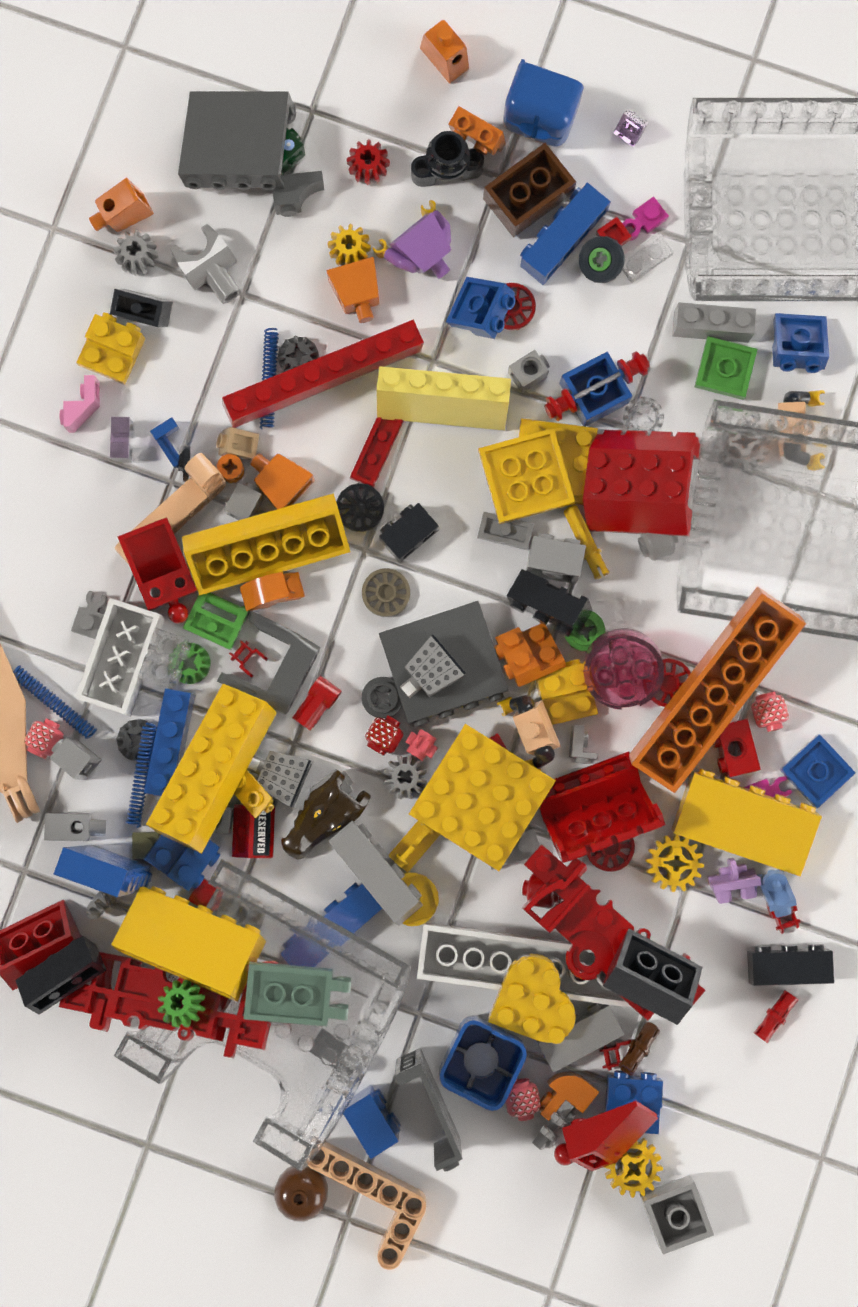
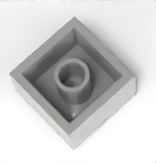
M540 533L538 537L533 536L529 548L526 571L545 579L576 584L581 577L586 545H581L580 540L565 538L564 541L554 540V536L550 534Z
M690 1175L656 1187L653 1191L648 1190L645 1192V1196L639 1194L657 1244L663 1255L714 1236L696 1184Z

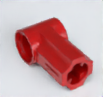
M320 676L314 682L307 693V698L292 718L311 731L324 712L333 706L342 690Z

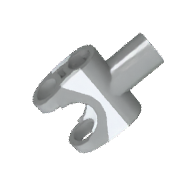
M206 224L201 227L207 239L206 248L202 253L189 255L180 250L177 245L170 248L182 274L194 290L208 283L222 304L229 303L241 292L226 270L235 264L237 260L220 235L210 225Z

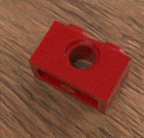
M748 718L729 723L713 743V747L718 748L720 758L717 759L720 773H724L725 777L730 778L761 770ZM731 742L739 745L740 751L736 757L732 756L728 751V746Z

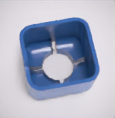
M521 59L506 97L503 115L504 126L512 133L529 139L533 138L535 141L546 143L549 146L558 147L564 144L577 114L584 85L576 79L527 63L524 59Z
M468 1016L460 1023L440 1064V1082L447 1090L487 1110H498L505 1104L527 1057L526 1048L522 1040L516 1035L480 1017ZM493 1034L495 1036L490 1045L498 1055L497 1066L509 1073L506 1075L494 1069L487 1076L479 1077L475 1075L469 1087L467 1084L471 1078V1073L464 1065L465 1053L456 1048L460 1047L467 1051L474 1044H487L490 1036Z

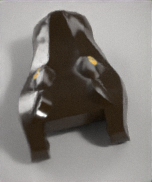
M336 770L324 784L312 791L308 799L304 801L303 810H299L298 816L294 820V828L290 830L287 837L281 839L283 850L290 857L297 860L305 858L320 842L342 830L351 821L357 820L366 808L371 795L363 790L356 799H353L340 789L345 775Z

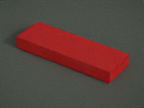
M381 417L376 418L350 475L351 480L375 487L404 422L402 419L388 420Z

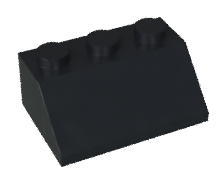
M628 929L608 968L603 987L678 1025L693 1005L703 967Z

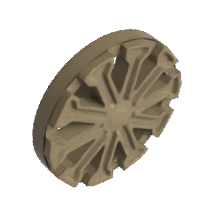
M390 568L378 569L365 579L362 586V599L365 606L373 614L381 617H392L401 613L410 600V586L407 579L400 572ZM389 573L393 574V578L390 582H388L387 577ZM379 574L383 577L382 583L377 579ZM398 579L403 581L402 584L394 586ZM373 581L377 588L369 586L368 583ZM402 589L406 590L405 595L396 593L397 591H400ZM366 592L376 593L370 597L366 596ZM395 598L403 600L404 603L399 605ZM378 600L374 607L370 606V602ZM389 602L396 608L395 611H390ZM384 603L385 611L379 612L381 605Z

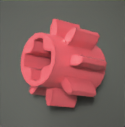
M422 729L417 734L411 732L405 743L410 745L407 752L421 761H424L426 756L432 759L438 749L434 745L437 739Z

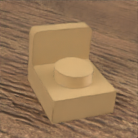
M233 427L223 430L217 438L218 455L233 454L239 458L252 461L257 453L259 434Z

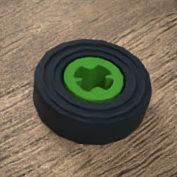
M597 236L588 240L582 246L579 253L581 272L587 279L595 283H607L614 280L621 273L625 264V254L621 245L608 236ZM601 252H603L602 256H607V261L603 262V267H600L601 264L596 262V259L600 258Z

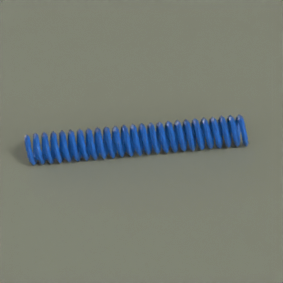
M267 328L264 330L262 380L277 375L276 359H278L277 343H279L277 336L279 333L267 332L269 330L277 331V328ZM274 412L267 414L270 416L260 418L259 428L261 430L263 429L262 427H274L272 424L275 422L272 420L275 418L272 416L275 415Z
M21 665L15 668L13 673H17L15 677L18 684H21L22 687L24 686V689H28V692L34 694V697H37L38 700L40 699V702L50 707V710L59 715V718H63V721L66 720V723L75 728V731H78L79 734L82 733L85 739L95 734L97 728L93 730L94 725L91 726L88 720L81 718V715L77 717L78 712L75 713L72 707L65 705V702L62 703V699L59 700V697H56L53 691L49 692L50 689H46V686L43 687V684H40L37 678L33 679L34 676H30L31 673L27 674V670L24 671Z
M147 722L145 723L146 725L154 728L143 726L142 729L144 730L141 732L153 736H140L152 740L140 739V741L151 744L139 743L140 746L145 747L138 748L143 751H138V754L142 755L137 756L140 759L136 760L139 763L135 764L138 767L135 768L137 771L134 772L136 775L133 776L135 779L145 781L133 780L134 783L139 784H132L133 787L137 788H132V791L136 792H131L135 796L130 797L133 800L129 801L132 804L129 805L131 808L128 809L130 812L127 813L129 816L126 821L128 824L139 825L137 828L141 827V815H143L142 811L145 806L143 803L146 798L145 794H147L144 793L157 729L156 725Z

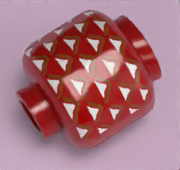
M388 715L385 719L381 717L375 718L365 734V739L368 741L366 746L383 756L386 753H394L404 736L403 731L398 728L401 723Z

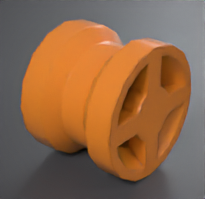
M226 454L218 460L217 469L227 483H237L244 477V465L236 455Z

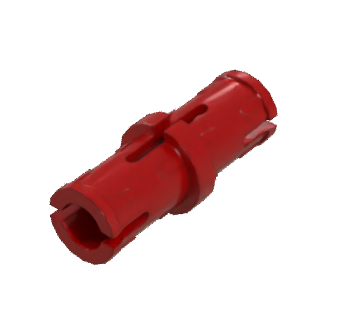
M784 990L771 1009L768 1008L766 1011L767 1015L753 1033L766 1043H769L780 1025L786 1023V1017L799 1000Z

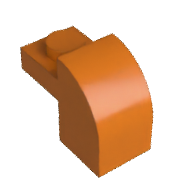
M299 572L274 573L256 578L240 586L246 612L266 609L280 602L299 600L305 597Z
M569 1071L557 1073L547 1081L553 1092L550 1093L548 1091L541 1098L539 1112L549 1121L551 1115L567 1100L583 1114L599 1091L592 1083L578 1073Z

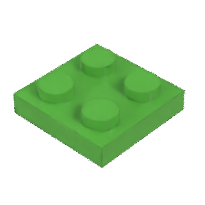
M708 336L705 341L694 387L744 400L758 349Z

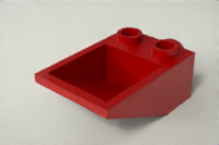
M168 518L160 519L117 536L147 609L152 611L169 604L167 615L170 621L176 624L186 621L189 614L188 609L184 604L179 603L178 600L197 593V588ZM178 578L184 579V581H185L184 587H182V588L176 587V586H175V581H176V579H178ZM153 588H158L161 593L159 597L153 598L150 595V591Z
M633 1101L588 1119H575L571 1121V1125L562 1128L566 1143L559 1144L555 1148V1160L563 1166L574 1162L590 1171L614 1164L658 1119L657 1114L638 1101Z

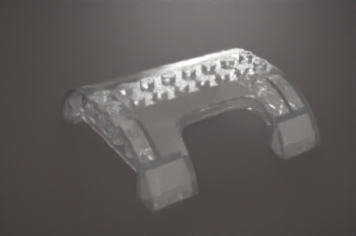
M221 859L208 882L216 890L207 908L213 911L212 915L221 918L222 914L235 919L237 921L236 924L245 928V925L248 924L261 931L260 935L265 939L266 943L257 962L276 961L278 964L329 968L333 969L332 977H351L350 993L331 991L330 1004H349L348 1020L328 1018L327 1026L271 1022L265 1050L237 1045L236 1054L269 1073L277 1080L281 1090L280 1104L276 1113L265 1117L253 1142L299 1171H302L318 1153L336 1127L383 1042L406 991L411 965ZM169 974L167 979L173 982L178 980L179 977ZM241 996L238 1002L231 1000L225 1013L237 1015ZM151 1026L145 1030L127 1031L114 1057L156 1083L162 1084L197 1048L210 1043L225 1047L229 1029L226 1028L223 1042L196 1036L195 1032L192 1040L184 1041L179 1039L177 1035L178 1030L170 1031Z

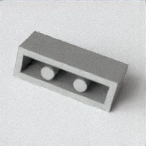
M679 302L674 311L672 337L706 339L710 336L725 341L749 343L755 333L756 309Z
M595 1003L587 1008L588 1013L580 1017L576 1014L573 1029L561 1043L554 1044L537 1041L553 1073L625 1035L609 1005Z

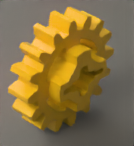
M674 834L673 840H670L669 836L665 835L663 836L664 843L656 840L654 843L657 848L655 850L648 849V852L652 854V858L645 859V862L651 864V868L647 869L646 872L654 873L655 876L651 881L653 883L661 881L660 888L663 890L669 885L670 892H675L677 886H679L681 891H686V883L694 886L693 877L701 878L702 876L697 872V869L704 867V864L698 863V859L703 854L695 853L698 845L692 844L689 846L688 838L680 841L679 835ZM670 846L669 852L664 857H659L660 853ZM681 847L689 853L691 860L685 858ZM674 856H676V860L686 864L676 866L674 870L673 866L663 862L674 860ZM658 867L665 869L668 880L661 875ZM686 869H690L688 875L685 878L679 880L680 875Z
M642 1138L640 1142L636 1141L630 1148L639 1149L636 1153L626 1152L620 1158L621 1164L617 1173L615 1170L616 1163L604 1167L610 1169L605 1173L606 1179L613 1178L610 1185L613 1189L620 1186L619 1193L621 1195H624L628 1190L631 1198L635 1197L636 1191L645 1196V1188L648 1187L653 1191L655 1189L652 1184L653 1180L658 1182L661 1180L656 1172L663 1171V1167L656 1162L662 1158L660 1154H653L656 1150L653 1144L646 1147L647 1140L645 1138ZM650 1159V1171L647 1175L645 1173L646 1165L649 1163L648 1160ZM630 1162L636 1164L637 1170L630 1169L628 1164ZM630 1180L639 1181V1183L630 1184L628 1182Z

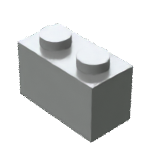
M68 737L65 740L60 739L51 750L53 754L50 757L54 763L73 779L85 780L102 760L79 740Z

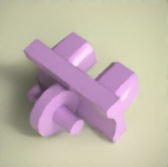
M734 858L727 859V867L719 868L720 874L707 876L708 884L719 904L732 901L731 890L740 889L742 899L756 898L757 886L761 885V878L757 876L755 869H747L746 864L737 865Z

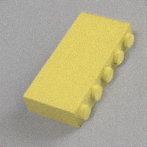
M379 366L377 418L505 430L511 379Z

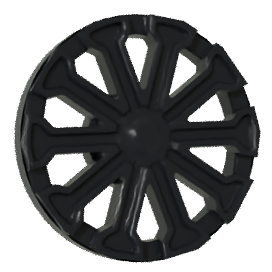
M356 483L349 485L341 491L336 501L343 526L351 531L365 532L373 529L379 524L384 514L382 496L374 487L368 484ZM364 488V492L360 498L358 489ZM349 491H354L355 499L348 494ZM369 492H373L374 496L367 499ZM342 498H345L351 504L341 503ZM375 501L380 503L378 506L370 505ZM341 509H350L344 514L340 512ZM370 511H378L379 515L375 517ZM353 515L351 523H347L346 519ZM365 517L372 521L370 525L366 524ZM358 519L361 520V527H356Z

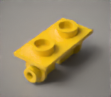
M246 770L234 795L254 818H257L262 811L269 813L273 810V798L252 774Z
M417 821L390 852L389 857L408 873L440 834L422 822Z

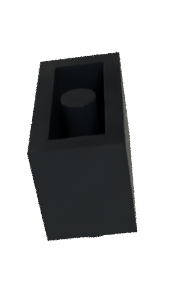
M114 289L110 315L154 327H168L173 301L128 289Z
M417 503L414 507L412 504L408 505L400 513L402 516L395 523L392 521L388 522L380 530L382 533L379 535L380 541L399 563L439 531V525L420 503Z

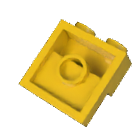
M103 312L102 316L95 314L85 334L86 342L76 363L78 366L125 385L145 342V337L140 332L141 328L127 322L124 326L117 323L118 319L108 313Z
M580 659L566 662V667L535 680L540 701H543L552 725L598 715L587 662L581 664Z

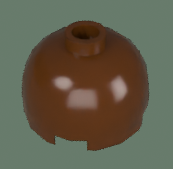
M296 1164L288 1167L279 1176L274 1190V1199L278 1210L286 1218L296 1222H305L315 1218L323 1210L328 1198V1184L325 1176L311 1169L308 1165Z

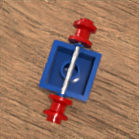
M607 351L561 376L559 383L563 389L561 390V396L557 399L551 396L546 398L547 404L544 405L546 413L550 419L555 418L557 421L562 420V413L569 410L571 413H576L582 425L586 427L628 405L632 394L626 383H632L633 376L638 373L642 376L648 374L650 364L647 357L643 353L640 355L635 351L632 353L631 360L627 362L623 359L618 360L617 369Z

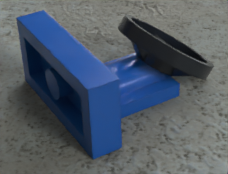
M171 417L150 432L173 467L183 472V482L189 480V475L185 471V466L190 461L191 446L185 445V449L181 454L177 453L168 439V436L179 430L178 425Z

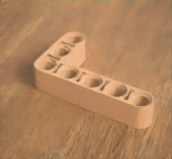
M203 453L197 454L185 466V471L190 476V479L133 530L167 517L175 534L224 490L227 483L222 474ZM118 542L115 550L128 564L121 544Z
M317 1139L310 1142L304 1157L306 1164L311 1169L395 1211L379 1244L377 1258L380 1266L384 1269L392 1270L397 1268L426 1211V1196L420 1189L324 1140ZM319 1148L324 1152L325 1157L321 1160H315L312 1158L310 1151ZM338 1161H345L349 1169L346 1172H338L334 1164ZM363 1173H368L372 1176L373 1181L365 1185L359 1181L358 1177ZM389 1185L394 1186L397 1189V1194L393 1197H388L382 1192L383 1188ZM411 1198H417L422 1204L417 1209H411L406 1203ZM404 1223L410 1229L405 1234H399L394 1228L397 1224ZM392 1248L397 1252V1256L393 1259H387L382 1253L385 1249Z

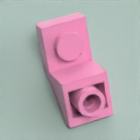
M84 375V384H80V395L84 401H63V409L60 410L59 414L60 423L64 425V428L69 433H75L100 407V382L95 375Z

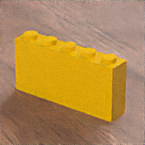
M700 768L699 772L693 770L690 773L671 828L674 834L801 877L822 816L815 812L816 807L802 802L800 806L791 804L790 798L776 794L775 797L764 795L766 790L750 785L749 789L739 786L740 781L725 777L724 781L714 777V772Z
M143 886L140 887L111 945L120 953L184 980H189L191 983L238 1002L248 981L249 963L257 962L266 943L265 939L260 935L261 931L248 924L245 925V928L236 924L237 921L227 915L222 914L221 918L212 915L213 911L205 906L198 905L197 908L189 905L190 902L180 896L175 895L174 899L165 896L166 892L158 887L152 886L151 889Z

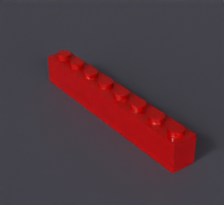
M413 319L222 397V405L232 427L236 428L379 369V366L384 367L419 353L422 350L424 341Z

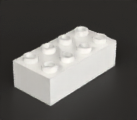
M110 598L75 698L131 717L165 618L158 613Z

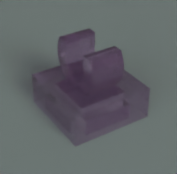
M627 109L613 133L634 147L640 140L648 123L645 119L643 120L637 116L635 112Z

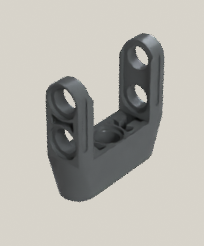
M252 612L248 620L250 623L254 624L258 630L290 645V648L267 691L233 674H225L221 672L217 682L264 700L274 710L286 715L293 705L321 647L298 633L256 612Z

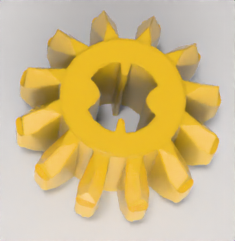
M351 223L348 225V230H345L340 225L338 227L339 233H331L332 240L328 241L327 245L331 249L329 252L330 258H336V265L339 266L343 262L346 265L368 258L366 253L371 251V245L368 244L369 235L363 234L361 226L354 231L353 224ZM350 243L353 244V245L351 246L352 249H346V248H347V244H350Z

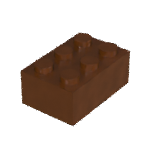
M543 143L484 187L483 200L514 238L569 198L575 191L576 180L549 146Z

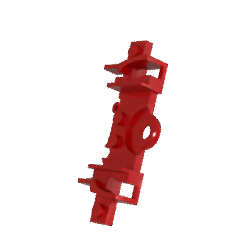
M541 844L523 865L544 883L523 905L522 909L549 933L556 929L572 944L569 951L566 952V964L573 975L583 980H593L597 978L596 975L601 971L607 974L608 968L627 930L631 929L634 931V926L613 908L612 900H608L605 905L597 903L596 897L601 890L591 889V886L581 879L582 875L587 871V866L583 861L574 859L566 866ZM554 891L563 901L551 908L540 918L531 908L547 894ZM639 928L636 931L639 934L645 932V937L648 939L651 937L648 929ZM583 950H591L594 953L595 961L589 966L581 964L579 955ZM686 953L682 954L683 957L690 960L691 957ZM699 984L696 990L693 1005L706 991ZM620 996L647 1021L654 1015L653 1012L645 1008L642 1009L636 1003Z
M100 952L106 971L91 980L90 985L85 984L59 1003L60 1008L92 1014L89 1023L90 1028L105 1032L109 1031L112 1019L121 1020L124 1026L130 1027L131 1021L135 1017H138L140 1021L138 1029L145 1030L151 1026L170 1031L178 1030L177 1035L179 1039L184 1041L192 1040L195 1032L196 1036L223 1042L226 1028H228L229 1033L223 1056L233 1059L237 1045L265 1050L271 1022L244 1019L246 983L237 1015L225 1013L231 999L199 986L200 991L198 994L205 996V999L199 1003V1005L205 1007V1010L202 1012L197 1011L200 1020L196 1022L191 1019L190 1027H184L182 1024L179 1028L173 1027L171 1022L163 1021L165 1013H160L157 1010L160 1006L164 1005V1002L158 1000L159 996H166L163 987L168 986L172 988L173 982L167 979L166 972L156 967L155 969L141 967L142 962L133 958ZM114 961L121 962L115 989L112 990L111 982ZM179 978L177 981H180V983L182 984L184 979ZM183 999L179 1001L181 1003V1009L184 1007V1005L182 1004Z

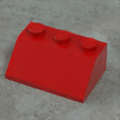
M64 899L0 930V976L12 991L18 988L15 980L24 975L27 970L36 967L50 955L57 953L69 945L71 941L81 937Z

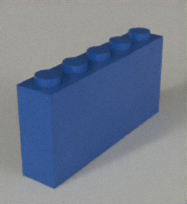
M94 845L63 847L53 873L56 876L115 897L136 893L142 886L148 888L153 873L149 872L150 865Z

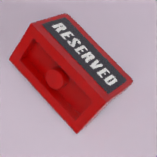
M234 804L232 857L273 858L275 806L271 812L266 813L262 811L257 818H254L243 804Z

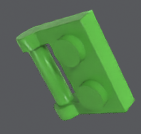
M211 592L198 595L183 629L228 650H232L250 611L246 612L245 605L241 607ZM207 602L236 615L235 622L233 623L203 609L205 603Z

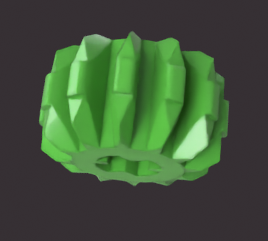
M175 980L173 981L172 988L168 986L163 987L166 996H159L158 1000L164 1002V1005L160 1006L157 1010L160 1013H165L163 1017L164 1022H171L173 1027L179 1028L181 1024L184 1027H190L191 1019L196 1022L200 1020L197 1011L202 1012L205 1010L204 1006L199 1005L205 999V996L198 994L200 991L198 985L192 986L189 980H184L182 984L180 981ZM181 999H183L182 1004L184 1005L182 1009L180 1008L181 1003L179 1002Z

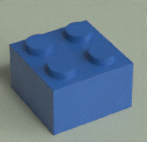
M372 1085L346 1100L342 1108L343 1115L370 1159L399 1142V1132L401 1131L399 1128L401 1124L394 1112L389 1114L386 1109L385 1103L387 1101L379 1088L374 1090Z

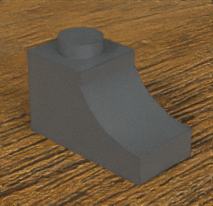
M322 171L281 175L284 188H275L273 190L276 215L290 217L302 212L301 207L304 201L310 195L324 190Z

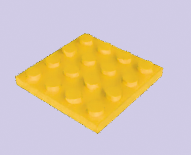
M465 724L410 810L409 815L492 868L500 871L556 780Z

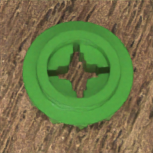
M593 611L584 625L585 627H595L588 632L589 641H587L584 635H579L578 637L572 634L569 637L564 636L572 648L579 651H590L598 647L603 641L605 625L602 618Z
M182 643L173 649L169 658L171 674L176 680L184 684H195L202 681L209 673L211 666L208 652L196 643ZM197 654L193 663L198 670L196 671L190 667L185 670L183 668L185 662L181 657L184 656L190 659Z

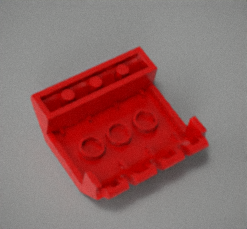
M604 430L603 434H597L589 447L583 493L586 525L589 531L632 534L652 533L690 537L692 510L688 507L693 459L699 460L700 443L696 433L677 432L676 436H673V432L652 431L650 436H648L647 431L627 430L625 435H623L622 430Z
M629 751L554 779L556 781L540 805L539 811L562 863L572 861L666 825L657 803L652 804L641 783L638 768L631 764Z

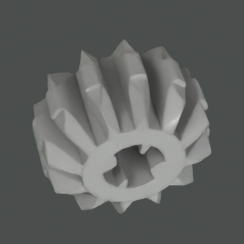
M136 230L134 236H131L126 231V239L118 238L117 242L120 246L114 247V253L118 255L115 260L117 264L122 265L121 268L124 272L131 269L132 274L136 276L138 270L141 269L146 274V266H155L152 259L158 258V253L155 251L157 245L155 241H150L151 238L147 233L141 236L140 231Z
M401 755L397 756L400 765L396 766L390 760L388 764L394 769L393 772L389 770L383 771V774L392 776V779L383 781L384 785L394 783L389 793L393 794L397 788L400 789L398 799L403 798L404 791H407L409 799H412V788L417 793H422V789L416 785L417 782L424 785L427 784V780L418 778L419 775L426 774L427 770L417 771L416 769L422 762L418 760L412 766V755H408L407 764H403ZM403 771L406 773L410 771L413 776H410V778H413L411 783L403 782L401 784L398 781L401 778L398 776L399 772Z

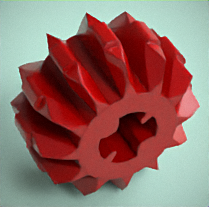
M370 139L367 140L366 145L358 141L357 149L350 148V157H347L346 161L347 165L350 166L348 169L349 174L356 175L355 180L357 182L364 178L365 184L369 185L370 179H374L378 183L380 181L379 175L386 177V168L390 166V160L386 158L388 151L381 149L379 142L372 146ZM366 160H371V164H366Z

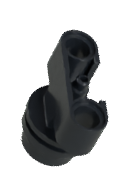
M443 131L429 142L426 155L416 157L412 161L411 179L415 185L420 187L435 185L436 178L445 181L455 180L461 176L463 181L476 179L483 173L484 155L474 148L469 149L467 142L458 133ZM470 160H475L479 163L474 167L469 166ZM426 168L428 172L426 174H419L416 170Z

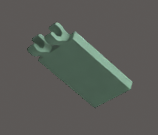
M250 962L244 1019L327 1026L328 1018L348 1020L349 1004H330L331 991L350 993L351 977H332L333 969Z

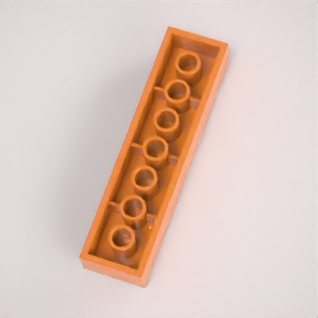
M757 586L630 752L631 764L675 793L804 628L806 622L803 618Z

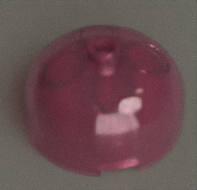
M629 628L607 631L591 643L585 654L583 672L587 689L598 702L607 707L622 710V707L642 706L658 693L663 683L664 665L660 650L650 637L640 631Z

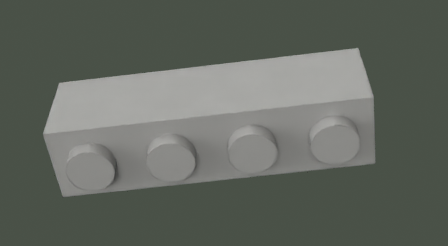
M351 821L328 842L391 920L400 926L423 906L419 900L422 895L413 884L407 886L402 880L405 874L396 863L392 866L385 858L389 855L379 843L374 846L369 840L372 834L362 823L358 826L354 821Z

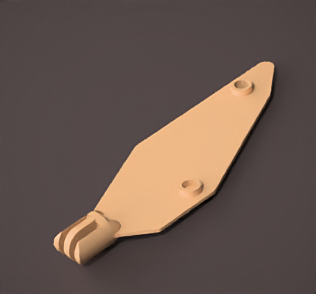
M0 644V793L4 795L14 820L18 823L24 818L32 816L33 813L40 812V809L27 782V745L24 742L26 737V700Z

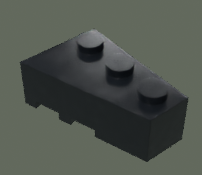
M521 569L506 595L513 609L524 613L526 610L534 614L532 618L541 624L546 625L549 622L557 626L555 630L566 637H569L571 634L578 637L593 611L589 598L581 595L579 599L569 594L568 589L562 586L559 589L550 584L548 580Z

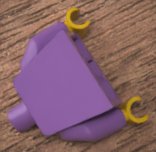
M429 200L431 209L427 210L421 205L422 218L389 244L391 248H388L385 240L379 239V243L384 248L376 250L372 247L378 258L386 259L397 268L410 273H424L431 268L437 278L440 279L450 271V268L442 258L451 251V230L449 222L436 210L435 201Z

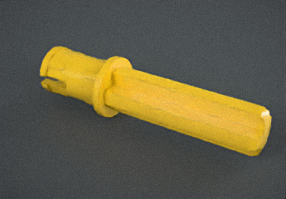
M573 505L566 508L564 515L575 538L580 540L581 545H586L584 560L587 561L594 579L602 578L597 569L598 567H600L603 576L608 575L610 571L607 569L600 554L602 550L597 548L578 506Z

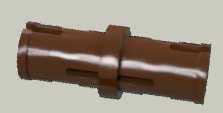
M645 1022L636 1039L631 1040L629 1043L630 1048L618 1065L624 1073L631 1076L634 1075L640 1062L649 1055V1049L660 1033V1029L655 1024Z

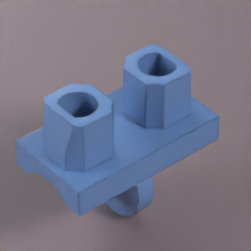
M771 869L766 875L758 874L757 876L761 878L760 888L770 912L773 911L777 918L790 915L791 907L796 906L797 903L784 871Z

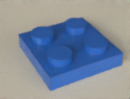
M817 734L779 769L816 809L856 773L820 734Z

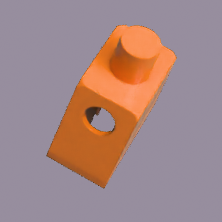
M441 20L423 35L420 49L449 84L469 69L466 45L445 20Z
M125 178L95 200L99 212L89 217V221L96 231L109 225L116 232H120L150 217L154 213L143 192L128 178Z
M374 257L326 270L328 281L344 313L356 312L359 323L373 320L371 307L379 305Z
M259 453L250 463L259 472L254 479L255 484L275 509L293 505L315 481L312 473L281 454H276L269 461Z

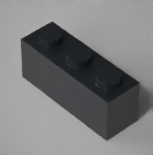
M81 936L71 941L69 945L57 953L50 955L36 967L27 970L24 975L15 981L24 1007L40 1015L105 972L106 967L97 945L86 937Z
M808 944V949H798L797 945H781V950H771V946H755V951H747L748 982L753 986L834 983L833 951L824 949V944Z

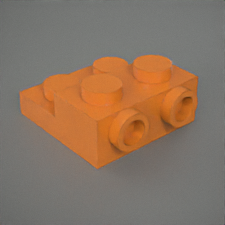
M458 106L448 124L450 131L458 133L464 140L475 144L473 148L483 155H487L488 152L492 155H495L497 151L502 152L506 145L503 131Z
M540 623L522 632L517 627L495 637L497 645L494 648L499 660L504 659L506 665L503 667L509 680H515L518 688L566 667V662L547 626Z

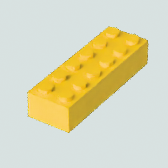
M334 493L182 536L183 551L199 595L351 552Z
M222 684L146 825L157 833L202 854L277 712L266 701Z

